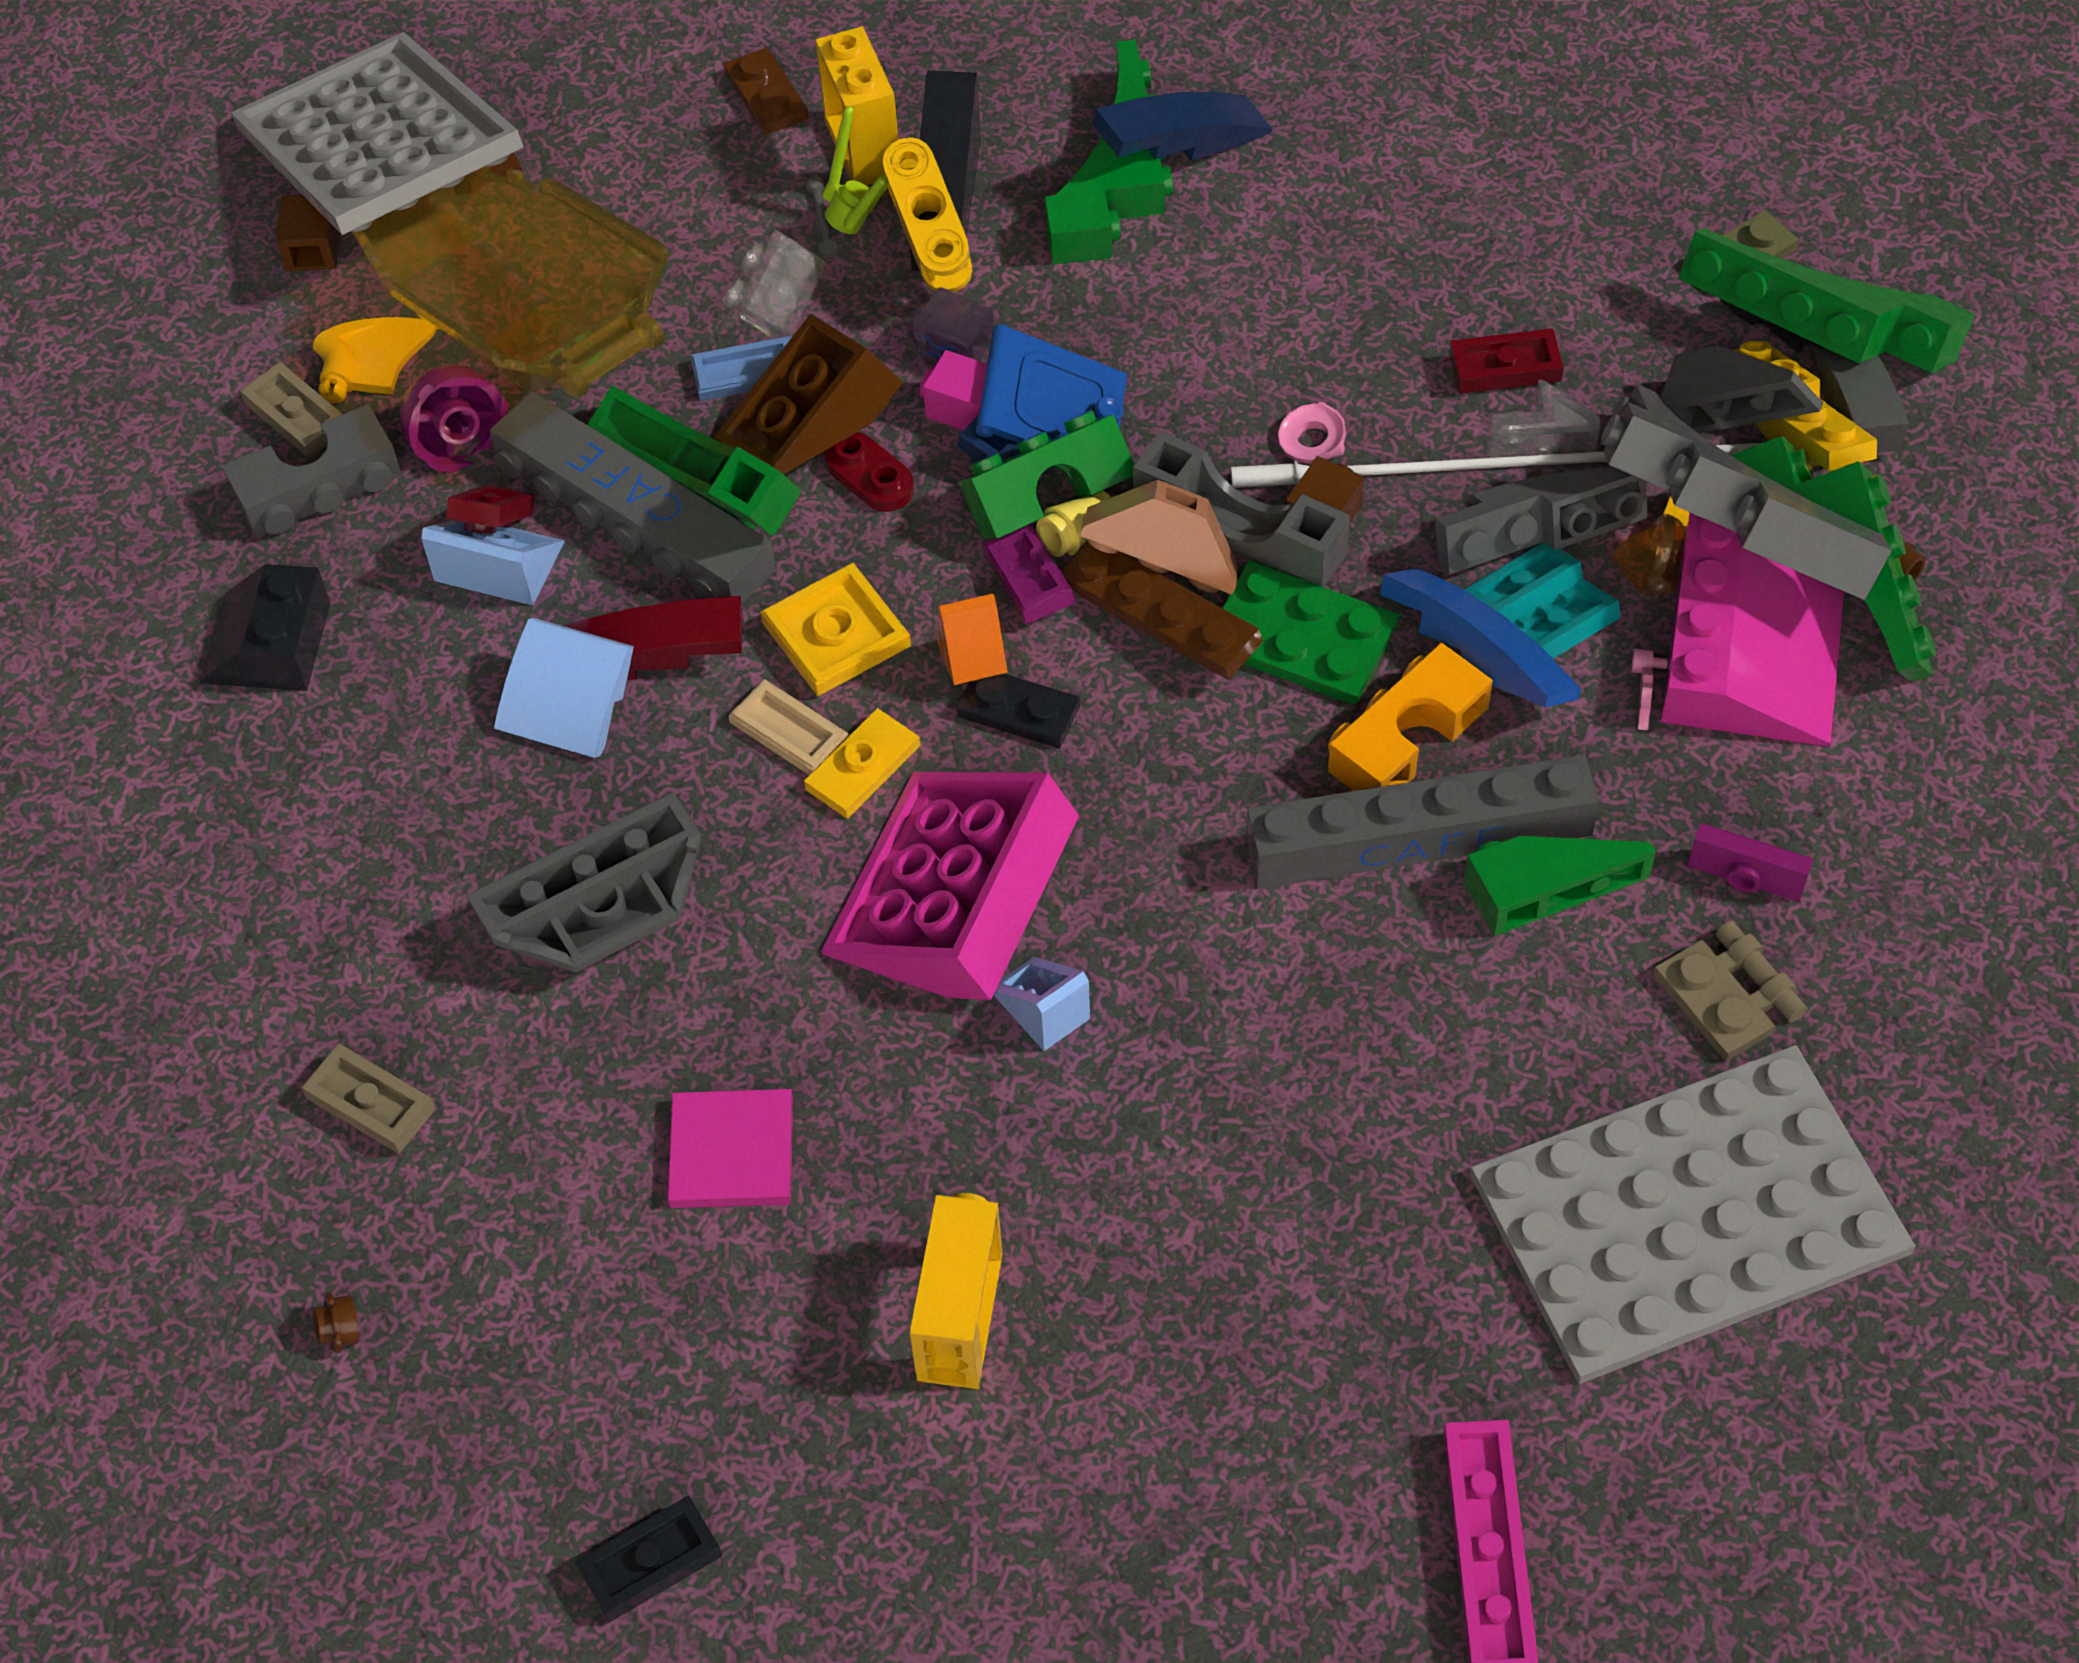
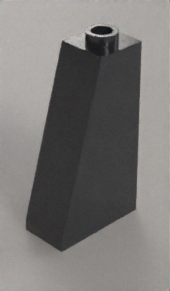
M927 70L920 140L926 143L933 152L967 237L981 145L977 73ZM928 211L920 214L917 218L920 220H931L938 213ZM910 247L912 271H920Z

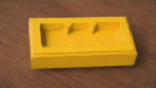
M877 708L804 780L805 790L848 819L921 746L920 737Z

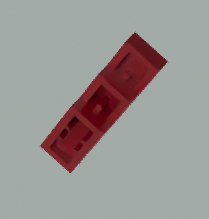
M741 596L681 600L629 608L578 620L563 626L634 646L627 680H637V670L689 668L690 655L741 654L743 606Z

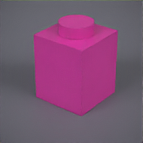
M945 350L935 368H928L921 381L920 396L924 398L926 417L964 430L979 414L987 364Z

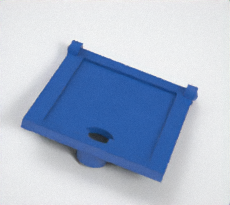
M997 324L992 329L975 431L981 437H991L995 434L1017 443L1046 431L1048 438L1051 439L1066 432L1063 422L1092 409H1095L1097 417L1114 414L1120 429L1121 417L1124 413L1123 401L1127 373L1019 332L1004 324Z

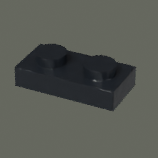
M1000 674L970 681L958 703L957 717L1060 749L1080 708V697L1008 674Z
M688 1495L575 1562L607 1621L610 1623L721 1558L722 1552L691 1497Z

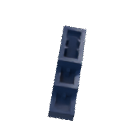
M1177 92L1137 98L1097 108L1092 121V125L1118 158L1147 149L1155 160L1183 151L1193 161L1250 143L1271 133L1273 130L1247 96L1222 92Z

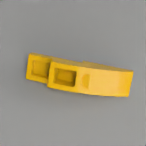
M1748 341L1741 344L1740 348L1734 349V351L1794 371L1820 399V379L1775 349L1768 342ZM1821 400L1823 404L1820 412L1756 423L1768 441L1783 436L1797 449L1803 448L1806 451L1812 467L1820 465L1828 472L1857 461L1862 463L1877 459V439L1823 400Z

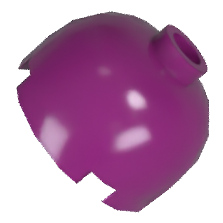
M449 364L431 368L418 376L405 392L399 413L404 437L417 457L424 460L429 467L436 471L454 473L474 464V462L464 460V458L493 446L489 430L507 415L509 411L506 401L492 381L471 367ZM478 432L479 444L469 455H451L454 454L455 445L469 442Z

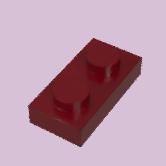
M1553 328L1450 340L1449 356L1459 394L1562 381L1564 366Z
M483 485L448 497L446 519L463 521L464 530L470 532L493 534L496 533L498 527L514 526V521L530 516L534 507L535 493Z

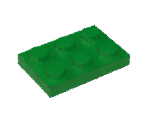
M1250 560L1236 583L1233 594H1230L1223 607L1224 610L1260 630L1263 642L1245 661L1244 665L1355 706L1358 705L1399 625L1400 614Z

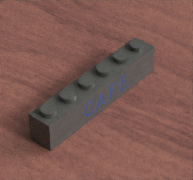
M533 391L489 430L496 453L494 455L495 462L505 474L512 478H517L519 475L525 477L533 483L537 492L545 500L551 503H556L560 500L567 504L584 525L589 528H595L599 525L612 533L614 540L623 550L630 554L640 551L648 556L662 575L671 580L679 576L692 585L695 593L701 599L741 596L743 604L776 571L772 542Z
M1579 755L1247 808L1246 844L1257 889L1467 856L1487 842H1504L1517 836L1558 838L1593 836L1600 801L1586 756Z

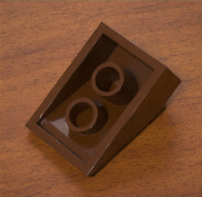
M810 314L714 437L726 445L734 448L738 446L779 470L782 474H786L870 425L889 404L891 398L903 382L867 348Z

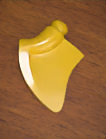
M381 317L346 322L321 332L313 342V350L324 361L319 380V394L331 404L343 402L347 392L351 393L353 390L392 395L403 366L434 336L436 324L426 319Z

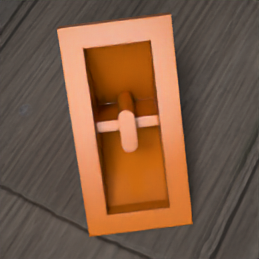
M994 594L939 606L937 643L954 685L1008 673Z

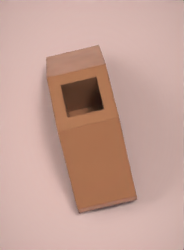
M1157 479L1087 507L1083 517L1080 536L1087 538L1088 542L1096 549L1111 554L1118 551L1138 558L1143 566L1158 573L1172 571L1189 578L1190 583L1206 592L1216 593L1221 590L1231 595L1233 594L1237 582L1238 565L1207 498Z

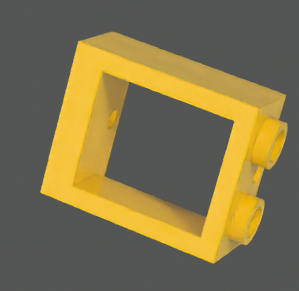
M861 26L817 38L815 42L825 123L836 145L844 109L847 106L853 108L854 114L844 166L851 180L861 182L867 186L874 184L879 177L885 175L882 161L883 156L890 144L898 140L894 92L864 27Z
M958 1193L953 1197L936 1195L910 1328L917 1381L979 1389L1003 1254L998 1203L988 1202L982 1196L972 1193Z

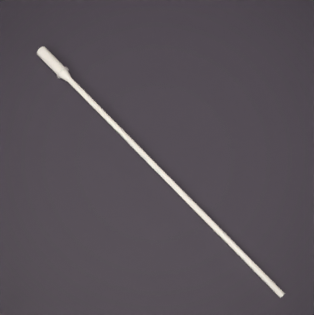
M1761 443L1716 446L1729 455H1733ZM1604 452L1353 465L1347 467L1351 468L1355 473L1365 476L1608 461ZM1294 461L1293 464L1231 467V485L1234 488L1296 486L1309 466L1298 464L1297 461Z

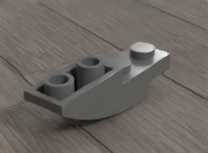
M1615 467L1533 477L1471 494L1472 506L1435 518L1438 566L1450 575L1542 542L1553 550H1558L1647 519L1646 481Z

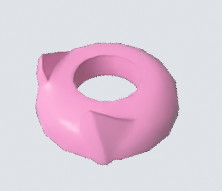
M1324 402L1300 406L1291 411L1281 422L1278 431L1280 447L1288 458L1302 464L1311 465L1317 456L1326 460L1344 455L1345 421L1337 410L1326 405ZM1308 429H1320L1328 434L1327 439L1316 447H1305L1298 442L1300 434Z

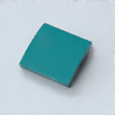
M1544 542L1464 589L1504 615L1541 646L1553 659L1621 618L1619 601L1583 579L1581 561L1561 549L1553 550Z

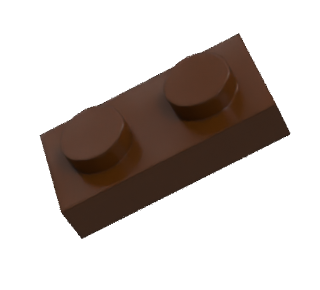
M768 47L723 63L727 78L764 136L809 119L808 108Z

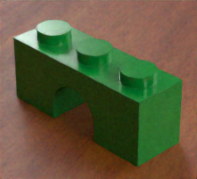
M1093 410L1087 411L1063 422L1066 432L1049 439L1046 431L1018 442L1016 445L1020 453L1005 460L1001 459L999 453H995L970 464L969 467L972 475L958 480V483L981 537L984 540L998 539L1045 517L1037 500L1036 486L1041 474L1049 467H1054L1065 474L1076 497L1093 495L1132 477L1135 464L1114 414L1096 418Z

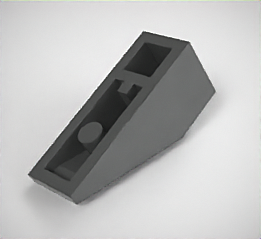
M1719 345L1675 354L1661 396V401L1698 434L1820 412L1823 404L1794 371Z

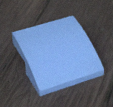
M536 618L528 619L508 671L494 729L589 757L597 758L601 756L606 745L614 702L623 700L634 646Z

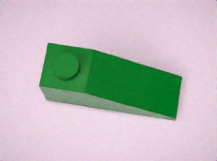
M1517 836L1504 842H1487L1478 847L1472 854L1467 855L1463 882L1495 937L1649 879L1656 850L1651 842Z

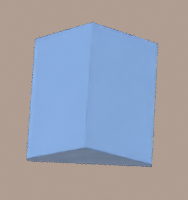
M457 520L424 527L421 536L434 581L529 605H534L564 544V540L512 527H498L496 533L493 534L470 532L464 530L463 521Z

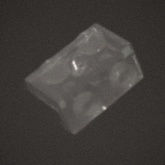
M775 229L763 245L755 241L743 258L740 268L747 272L743 280L736 278L725 294L721 304L727 307L728 310L720 325L731 329L740 318L772 339L792 336L827 262Z

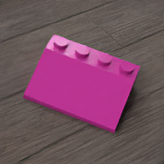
M1690 512L1681 551L1661 722L1830 747L1844 591L1742 548L1735 531Z
M913 772L821 952L823 955L946 998L991 1000L1079 818V814L1049 773ZM917 800V802H916V804H915V806H914V808H913V810H912L910 816L908 817V815H909V813H910V811H911V809H912V807H913L915 801Z

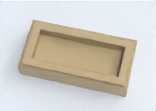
M765 679L728 715L732 725L808 775L817 769L849 737V733Z

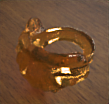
M1668 513L1662 514L1653 521L1650 528L1639 534L1634 533L1630 535L1626 541L1618 546L1613 553L1612 561L1619 566L1627 581L1645 596L1676 593L1678 588L1673 585L1672 569L1676 564V555L1685 532V527L1673 515Z

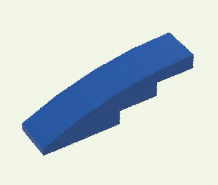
M1420 568L1384 574L1380 595L1421 611L1422 616L1418 633L1461 650L1460 656L1493 680L1492 686L1545 708L1579 699L1581 688L1541 646L1504 615L1467 591Z

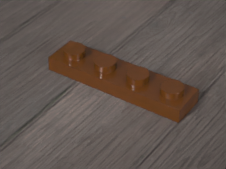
M1088 542L1061 572L1072 591L1227 680L1232 678L1263 642L1259 628L1154 570L1143 566L1119 551L1114 554L1106 553L1096 549Z

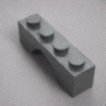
M1161 430L1133 467V489L1158 479L1207 498L1231 551L1255 563L1325 587L1347 556L1349 514L1304 494H1301L1296 501L1287 505H1270L1256 501L1239 492L1220 475L1207 451Z

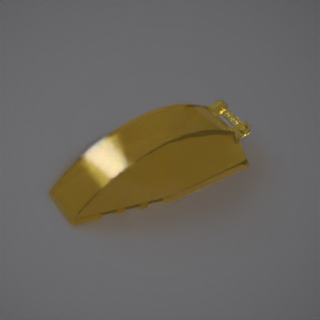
M484 166L466 175L459 184L430 192L420 197L419 201L412 207L403 210H393L375 219L368 228L352 232L388 293L393 298L433 326L492 372L521 388L541 390L551 385H559L569 395L578 399L589 392V384L642 349L647 347L654 350L665 342V336L659 324L652 316L646 313L669 257L665 245L555 179L544 177L540 180L541 185L526 182L522 171L510 168L506 172L507 177L493 174L489 166Z

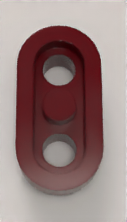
M856 432L825 450L828 472L869 507L877 511L891 512L905 507L911 501L914 495V482L911 471L869 436ZM848 451H857L853 454H846ZM884 480H892L890 483H881Z

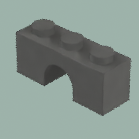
M369 404L320 424L327 449L318 460L304 466L285 464L277 457L270 445L222 466L232 495L255 538L268 533H283L300 519L317 512H332L340 507L344 500L365 491L377 492L383 490L393 479L402 476L393 445Z

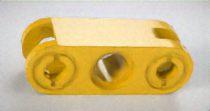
M916 138L898 139L886 149L882 160L890 197L922 278L927 286L938 293H956L968 284L973 272L967 237L929 146ZM928 211L938 213L931 220H920L917 218L920 214Z

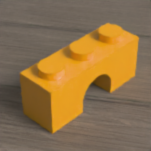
M1440 643L1426 657L1423 655L1416 657L1406 668L1402 679L1390 690L1384 688L1377 692L1368 703L1365 712L1352 724L1346 722L1334 732L1328 743V772L1352 791L1410 782L1416 776L1419 748L1407 740L1401 732L1411 727L1424 726L1437 730L1453 742L1489 709L1493 680L1446 645Z

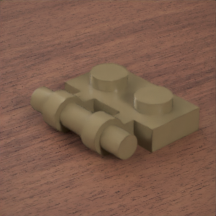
M1734 921L1725 923L1715 934L1727 951L1716 956L1707 944L1700 940L1655 966L1653 973L1657 981L1725 1062L1773 1035L1775 1025L1765 1012L1776 1007L1787 1021L1792 1023L1801 1018L1808 1009L1795 993L1797 985L1786 973H1778L1762 955L1764 947L1754 935H1745ZM1741 968L1746 971L1760 988L1751 995L1746 992L1732 975Z

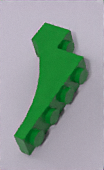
M1136 39L1117 41L1118 86L1114 104L1137 98L1156 96L1146 92V89L1151 88L1150 65L1148 59L1139 58ZM1101 137L1085 164L1056 195L1045 197L1046 232L1052 265L1112 258V241L1121 239L1119 219L1165 214V197L1173 196L1170 166H1161L1160 161L1165 160L1166 156L1155 160L1146 149L1118 158L1103 137Z
M1706 228L1694 232L1678 277L1679 280L1859 364L1887 352L1925 371L1934 373L1956 362L1975 316L1974 313L1930 293L1926 295L1911 293L1836 276L1767 254Z
M613 385L587 424V426L753 530L757 527L774 537L802 492L779 470L738 446L734 448L712 439L659 412Z
M1783 436L1731 455L1802 497L1883 535L1892 551L1864 601L1886 639L1897 672L1910 682L1934 676L1929 658L1936 656L1935 645L1928 628L1925 625L1919 626L1914 607L1921 605V599L1910 574L1904 575L1899 557L1906 554V549L1898 527L1895 524L1889 525L1884 507L1891 504V499L1883 477L1880 474L1874 475L1861 462L1857 461L1814 478L1812 464L1806 451L1803 448L1797 449Z

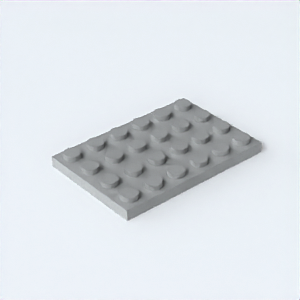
M404 32L231 112L237 129L342 235L348 232L362 231L371 226L375 219L393 210H403L412 207L419 201L420 197L439 188L455 186L466 175L484 166L498 165L504 162L509 157V154L523 148L518 130Z
M1797 1045L1472 1166L1470 1176L1578 1385L1913 1254L1916 1247Z

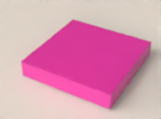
M792 1089L673 1093L668 1188L670 1208L791 1204Z

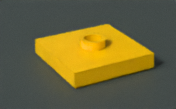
M854 563L760 611L762 624L817 696L828 692L911 647L910 634Z

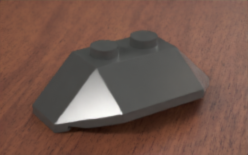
M672 792L466 896L494 945L576 973L680 920L702 840L701 834L675 793Z

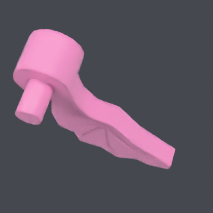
M1634 648L1631 672L1641 673L1638 729L1648 730L1653 690L1652 668L1667 669L1668 658L1653 657V650Z

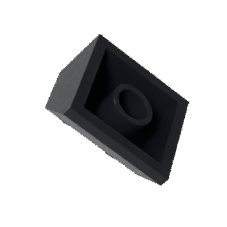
M265 564L228 590L222 601L200 677V683L307 691L331 604L319 568Z

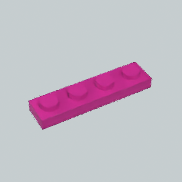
M1509 1420L1445 1423L1443 1437L1468 1662L1538 1663Z

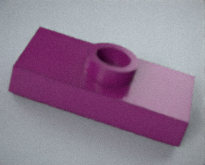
M1031 523L998 539H990L981 543L984 555L1025 624L1075 603L1071 587Z
M1700 823L1687 867L1725 878L1732 887L1743 892L1763 890L1800 902L1813 859Z

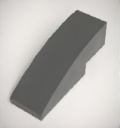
M1811 341L1808 345L1826 403L1877 439V453L1901 451L1909 421L1891 376L1880 357L1877 355L1859 364Z

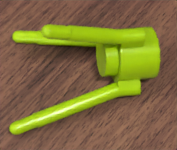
M850 106L845 107L829 180L821 196L829 202L824 213L828 223L840 232L856 234L860 231L868 215L872 213L878 200L888 189L885 175L879 177L870 188L855 180L847 181L845 185L839 184L854 110Z

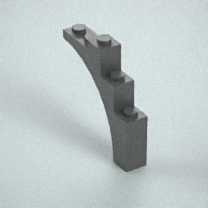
M1636 384L1630 398L1625 395L1621 397L1603 432L1601 444L1606 446L1604 453L1610 466L1668 490L1675 506L1735 531L1742 548L1858 598L1866 599L1892 551L1882 534L1802 497L1732 457L1681 421L1664 405L1656 392Z

